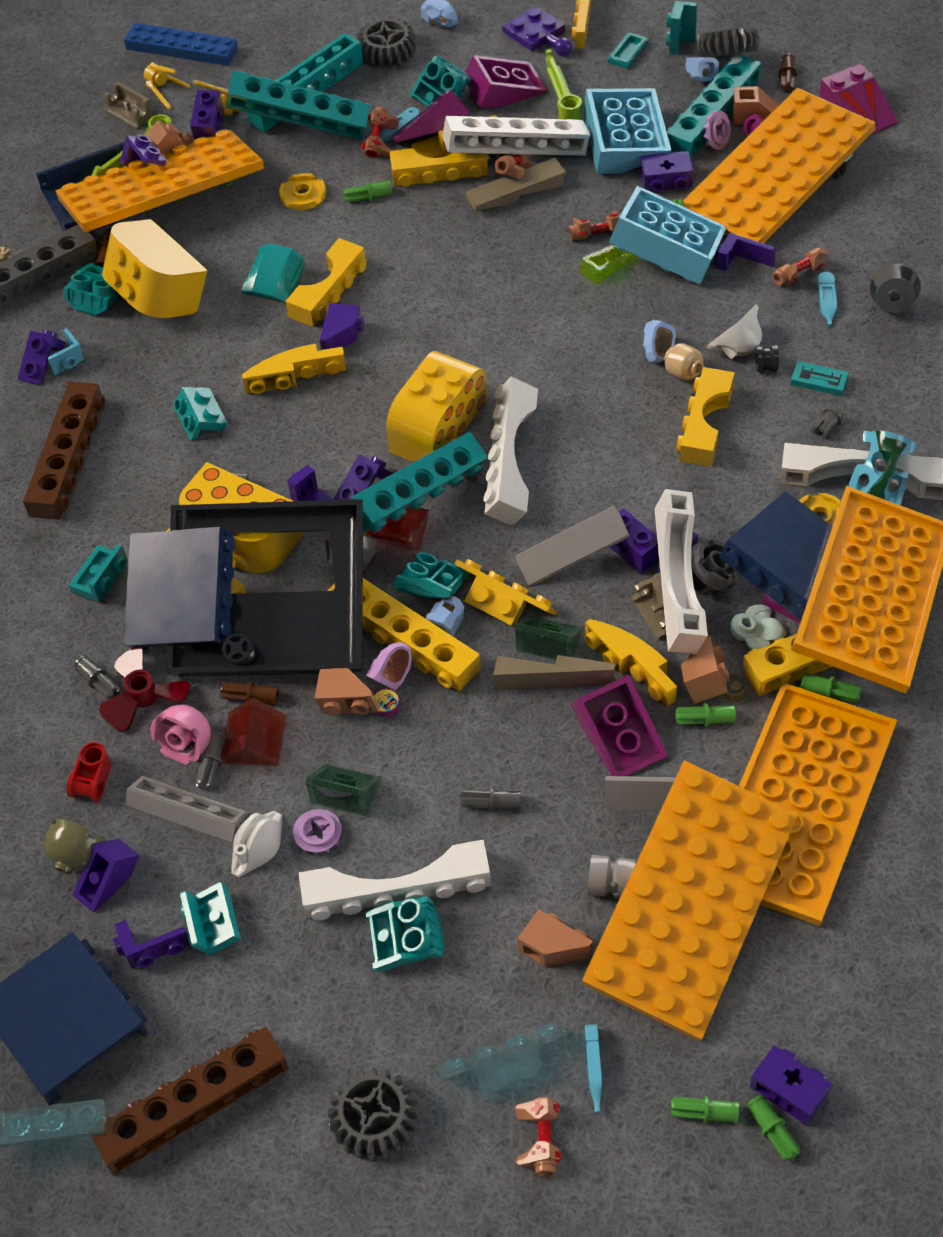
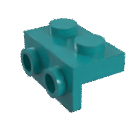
M675 1L672 13H668L667 27H670V32H667L666 46H670L669 54L678 55L682 41H696L697 3Z
M181 388L178 397L174 401V410L178 414L190 440H196L200 430L220 431L226 428L227 421L210 388Z
M117 544L111 550L97 545L69 584L70 591L100 602L104 595L111 590L117 576L127 566L128 560L123 546Z
M219 882L196 895L187 890L180 893L182 900L181 912L186 919L189 930L187 938L194 949L211 955L241 940L226 884Z

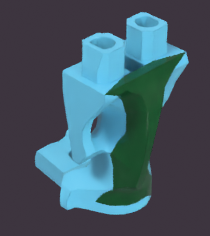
M864 431L863 441L870 445L869 455L864 464L856 465L849 487L901 505L909 471L896 472V469L903 456L912 454L916 450L918 442L892 432ZM877 459H883L887 464L883 472L877 471L875 468ZM862 475H866L869 478L867 486L859 484ZM893 479H896L899 482L898 488L895 492H890L888 486Z

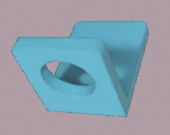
M67 328L63 332L69 347L48 357L54 375L66 369L70 370L76 364L85 360L80 344Z

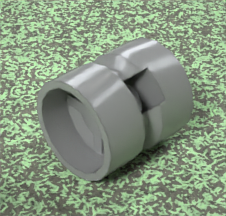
M592 854L588 878V895L606 897L608 893H612L614 898L620 899L635 867L636 859L618 858L616 862H613L610 856Z

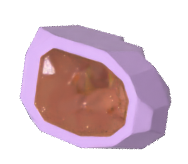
M402 642L390 644L381 650L379 656L373 660L366 676L396 691L410 670L412 660L410 647Z

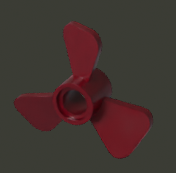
M134 646L121 655L114 665L116 672L124 679L126 692L101 703L99 712L101 717L119 732H127L132 725L138 708L152 705L157 697L175 703L182 702L187 698L191 687L187 681L155 684L151 673L144 670L142 648Z

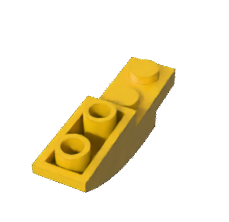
M311 344L274 355L242 374L246 394H261L264 391L274 389L286 390L289 387L297 386L296 378H311L314 375L336 374L339 371L346 370L343 347L317 351L316 344Z
M592 619L585 622V641L592 650L598 649L602 654L604 662L614 663L615 668L620 674L630 669V673L636 681H643L648 686V691L655 701L661 700L667 707L676 701L677 686L667 676L668 661L643 640L618 627Z

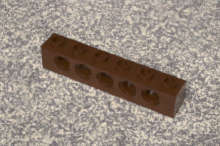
M68 381L23 500L29 517L60 520L62 512L67 511L69 506L68 495L70 490H74L76 487L77 470L83 468L84 451L90 448L91 432L96 430L98 426L97 415L99 410H103L105 407V397L101 394L99 384Z
M266 1026L260 1030H253L234 1046L220 1049L212 1059L202 1065L197 1064L190 1067L177 1080L160 1085L155 1090V1093L145 1099L133 1101L125 1108V1111L115 1117L101 1120L93 1130L89 1131V1134L113 1176L287 1071L289 1067L286 1058ZM246 1059L255 1060L254 1063L248 1067L240 1066L241 1063ZM218 1076L226 1077L225 1080L218 1085L211 1084L213 1079H215ZM191 1093L196 1094V1097L192 1101L187 1103L182 1102L183 1098L186 1095ZM160 1111L167 1112L162 1119L152 1120L156 1113ZM137 1129L131 1138H123L126 1131Z

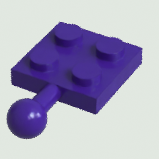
M536 6L502 26L505 34L530 51H534L546 43L554 46L555 52L560 56H567L572 51V43L569 39L557 38V36L565 32V24Z

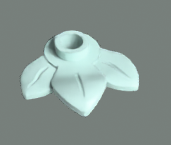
M766 605L750 606L745 613L735 615L730 623L732 635L739 641H745L751 650L770 645L769 642L776 641L787 635L783 624L775 618H771L772 609Z

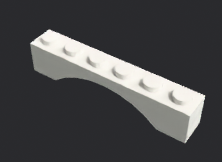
M512 376L504 384H500L495 392V399L497 400L496 408L493 412L494 428L490 435L492 447L488 455L490 466L486 475L488 485L484 495V502H486L484 514L509 525H514L527 513L529 491L517 467L514 454V440L519 424L524 422L536 410L538 395L537 388Z
M785 443L780 484L809 486L830 477L852 475L857 464L865 463L869 451ZM903 456L898 463L896 472L909 471L905 489L918 498L943 500V458ZM877 459L875 468L877 471L883 472L887 464L883 459ZM893 479L891 481L897 485L899 484V482L896 479Z
M665 489L654 510L668 652L696 655L708 637L705 610L698 602L692 578L691 544L695 517L692 492Z
M484 840L452 845L443 856L429 866L412 874L397 878L378 880L357 878L343 874L330 867L299 872L302 903L306 919L312 918L314 920H325L331 914L342 912L346 915H354L364 908H378L391 902L404 901L410 898L417 899L424 896L448 898L455 892L464 890L476 893L484 890L486 886H491Z

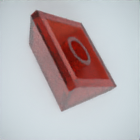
M410 507L406 510L407 513L397 521L393 522L392 519L386 521L387 525L378 532L373 533L370 530L363 534V536L378 539L380 543L419 551L429 510L418 508L413 511Z
M251 698L228 712L224 735L227 738L221 754L222 764L278 766L286 714L255 698Z

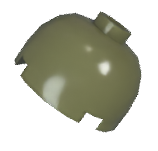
M58 818L57 821L55 819L52 820L46 832L44 849L48 858L55 862L53 868L63 874L70 875L72 871L82 872L91 857L94 844L105 842L106 840L98 834L95 839H92V836L87 833V828Z

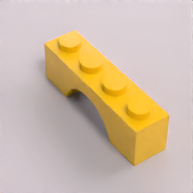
M413 148L390 151L394 187H407L420 183L430 184L444 180L454 181L468 177L478 178L488 175L486 153L453 152L441 158H428L418 154Z
M338 238L326 253L328 270L331 274L320 283L299 285L285 301L288 317L312 327L319 320H324L329 303L337 304L345 288H350L355 276L365 270L367 260L365 259L364 247Z
M703 367L701 377L695 378L693 392L696 394L695 397L690 396L688 403L690 415L684 416L682 425L684 436L679 435L676 451L680 452V461L712 467L718 443V430L709 426L704 418L712 411L728 408L733 391L735 372Z

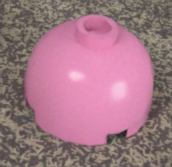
M188 705L169 707L152 721L150 727L153 742L155 743L158 740L162 746L160 752L164 756L188 765L190 761L196 762L211 738V727L206 717L200 711ZM191 741L195 742L194 748L189 753L178 752V750L182 751Z

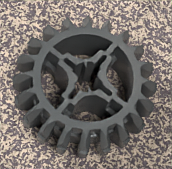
M391 17L389 19L381 18V20L373 19L372 23H366L365 27H361L360 32L357 33L356 39L361 42L362 57L366 64L372 63L373 67L380 64L381 68H383L385 64H388L391 68L393 63L400 66L401 60L407 62L408 57H413V53L416 52L417 41L415 31L411 25L407 24V21L401 22L400 18L395 20Z
M747 27L701 33L698 36L697 42L699 56L711 57L756 51L759 48L760 42L758 29Z
M373 1067L371 1075L365 1076V1072L360 1069L358 1071V1079L354 1080L352 1076H347V1087L340 1084L337 1085L336 1089L339 1095L331 1096L330 1103L333 1107L327 1110L328 1117L332 1119L328 1125L330 1131L336 1132L334 1134L336 1143L344 1142L343 1149L347 1153L355 1147V1156L361 1158L364 1151L367 1150L369 1159L373 1161L376 1156L375 1151L380 1150L383 1158H387L388 1147L391 1146L394 1151L399 1152L401 1148L398 1140L409 1143L410 1135L407 1131L416 1130L417 1126L414 1119L419 1117V1112L414 1106L417 1104V1099L415 1095H410L412 1089L409 1084L402 1085L403 1080L399 1074L391 1079V1072L386 1069L379 1076L377 1069ZM371 1092V1094L365 1098H357L364 1093ZM386 1093L394 1097L399 1103V1114L392 1112V1108L385 1106ZM378 1107L379 1113H378V1112H374V1113H373L374 1109H376V1108ZM347 1112L353 1113L355 1118L361 1120L360 1133L353 1130L347 1124ZM367 1113H373L372 1117L368 1119ZM379 1128H389L380 1134L374 1135L375 1131Z

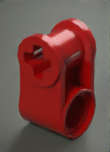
M91 742L80 750L73 772L68 778L66 787L68 797L75 798L76 796L91 798L92 802L100 801L112 766L108 753L101 743Z

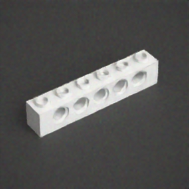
M446 116L442 138L448 152L586 156L590 133L583 120Z

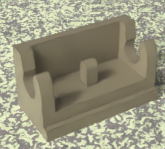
M117 81L113 84V98H111L108 92H105L104 99L107 107L105 111L135 129H139L153 117L150 100Z
M656 573L653 577L634 586L638 593L631 596V600L657 639L661 640L667 636L661 575Z

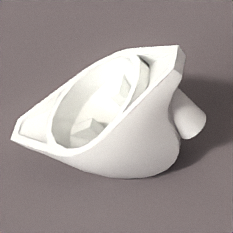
M757 304L740 321L708 344L707 348L709 350H722L731 360L735 356H746L755 350V346H758L762 339V330L757 319Z
M276 811L263 815L254 813L241 824L233 842L231 874L241 877L274 857L281 842L282 814Z

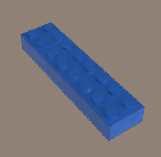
M134 23L124 39L126 50L229 66L238 50L237 39L140 23Z

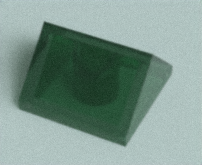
M529 615L516 624V651L553 660L557 659V655L574 657L584 628Z
M324 764L306 778V787L310 803L368 817L382 777Z

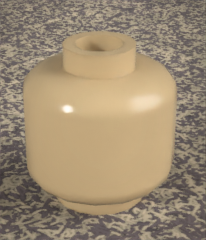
M685 343L676 344L669 348L665 354L664 362L667 372L683 381L694 379L703 370L702 353Z

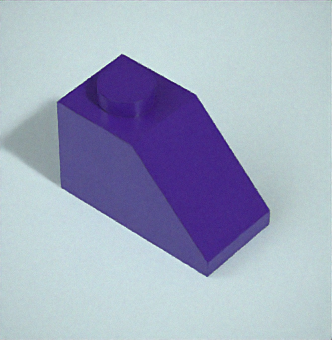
M329 303L320 337L321 350L345 347L357 340L359 331L363 332L365 318L360 314L359 305Z
M119 838L94 844L91 857L82 871L72 896L93 913L96 912L131 877L140 855Z

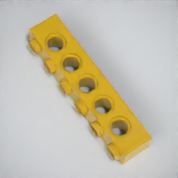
M363 578V629L370 632L379 644L383 645L386 643L390 645L402 642L408 645L411 650L412 661L415 662L416 667L425 674L430 672L437 677L442 686L445 688L452 687L458 692L481 670L479 653ZM335 584L331 586L327 591L334 590ZM398 649L395 653L400 657L403 651Z
M795 634L788 638H779L773 644L761 649L755 648L744 655L742 671L758 696H762L779 689L782 682L791 684L802 679L804 673L813 675L832 666L792 651L791 649L796 637Z

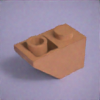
M734 87L733 125H744L747 118L754 114L766 119L779 104L759 87Z
M159 120L145 135L164 154L172 152V148L177 145L188 146V144L194 143L195 140L189 133L184 132L183 134L172 124L168 123L166 125Z
M711 636L706 638L696 655L690 654L681 664L684 684L694 704L728 692L725 680L730 679L724 663L726 658L721 645L715 646Z
M348 668L320 669L315 700L322 713L337 716L349 713L364 715L379 712L380 707L371 690Z
M539 909L517 938L518 951L544 967L589 959L593 954V941L584 931L580 929L573 930L566 926L555 914H546Z

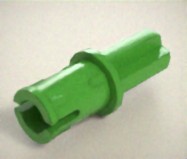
M390 180L371 184L365 182L364 186L344 190V198L348 203L365 199L372 201L373 198L392 195Z
M804 673L800 688L829 698L832 697L856 703L861 696V687L859 685L837 681L833 676L828 679Z
M704 703L703 706L677 707L675 710V720L678 725L704 724V727H708L709 724H735L736 711L734 705L708 706L707 703Z
M761 1094L749 1101L746 1107L762 1128V1136L769 1138L782 1159L790 1161L798 1156L800 1148L784 1126L786 1121L784 1118L778 1117L766 1096Z
M705 1096L704 1099L673 1097L671 1100V1116L703 1120L704 1124H707V1120L737 1124L739 1102L708 1100V1096Z

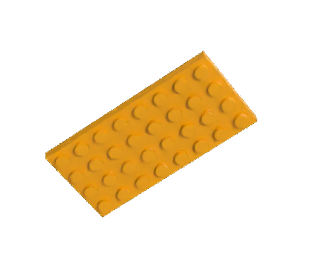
M797 88L683 200L684 207L726 226L724 232L726 236L733 233L764 244L876 130V124L874 121Z
M220 130L216 132L215 136L197 138L194 140V143L188 144V146L177 145L172 148V152L166 154L161 152L167 160L166 165L146 164L144 161L134 160L128 164L129 166L111 168L105 174L88 176L84 181L76 184H65L62 186V189L56 190L58 200L84 232H88L265 169L263 160L231 130Z
M846 486L791 650L906 694L911 685L943 566V521Z
M782 682L739 784L740 787L798 814L760 905L821 927L897 724L896 719Z
M684 760L580 984L673 1030L701 1041L798 814Z

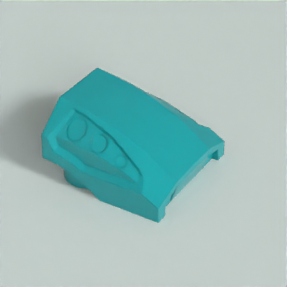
M435 55L433 60L427 63L425 70L417 78L409 96L422 102L427 107L443 93L450 90L459 99L466 85L472 79L455 64Z
M268 243L258 249V256L243 284L242 294L246 295L249 293L271 300L282 301L283 304H286L285 301L297 288L303 269L306 266L304 257L292 248Z
M92 263L84 266L71 276V281L64 287V298L75 310L97 315L108 309V306L120 296L104 280L102 267L95 266Z
M420 552L416 555L413 562L407 563L404 572L397 575L393 587L395 591L407 595L426 598H448L461 587L469 572L446 560L438 561L433 555Z
M428 896L391 902L366 912V918L370 921L375 963L372 964L373 970L376 972L388 971L401 965L411 964L431 957L440 958L442 956L445 944L441 919L433 900Z

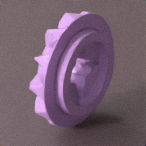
M713 111L709 117H706L707 124L703 126L706 132L704 137L707 138L706 144L711 146L712 150L723 149L729 140L730 122L723 111Z
M314 809L304 813L297 819L293 827V837L296 845L301 847L304 853L309 851L315 855L322 851L329 853L331 847L338 845L342 834V827L338 817L324 809ZM312 824L318 827L319 830L325 829L322 831L323 839L318 838L316 835L311 836L313 834Z

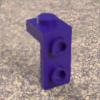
M144 135L126 137L120 159L123 166H129L128 164L134 160H141L146 164L166 165V158L155 147L150 138Z
M730 233L722 245L719 244L716 249L715 259H717V268L726 271L736 255L773 267L775 264L776 248Z
M30 330L18 379L38 385L42 384L51 350H63L66 342L57 338L58 334L55 332L43 330L40 333Z
M359 454L333 499H351L352 496L370 487L376 477L383 480L393 473L385 468L386 462L374 455L370 460Z
M309 465L295 472L287 480L292 501L334 500L318 488L315 470Z
M124 920L114 924L118 934L117 937L113 938L119 956L125 954L131 969L134 967H147L156 958L166 954H179L185 949V946L190 945L184 927L136 946L127 921Z

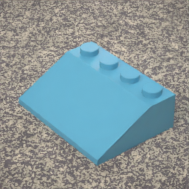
M655 88L586 89L583 115L586 127L590 133L589 142L597 174H620L639 167L641 156L671 153Z
M637 186L619 217L609 243L615 245L619 250L637 255L643 261L657 264L665 271L681 275L689 282L700 284L726 230V226Z

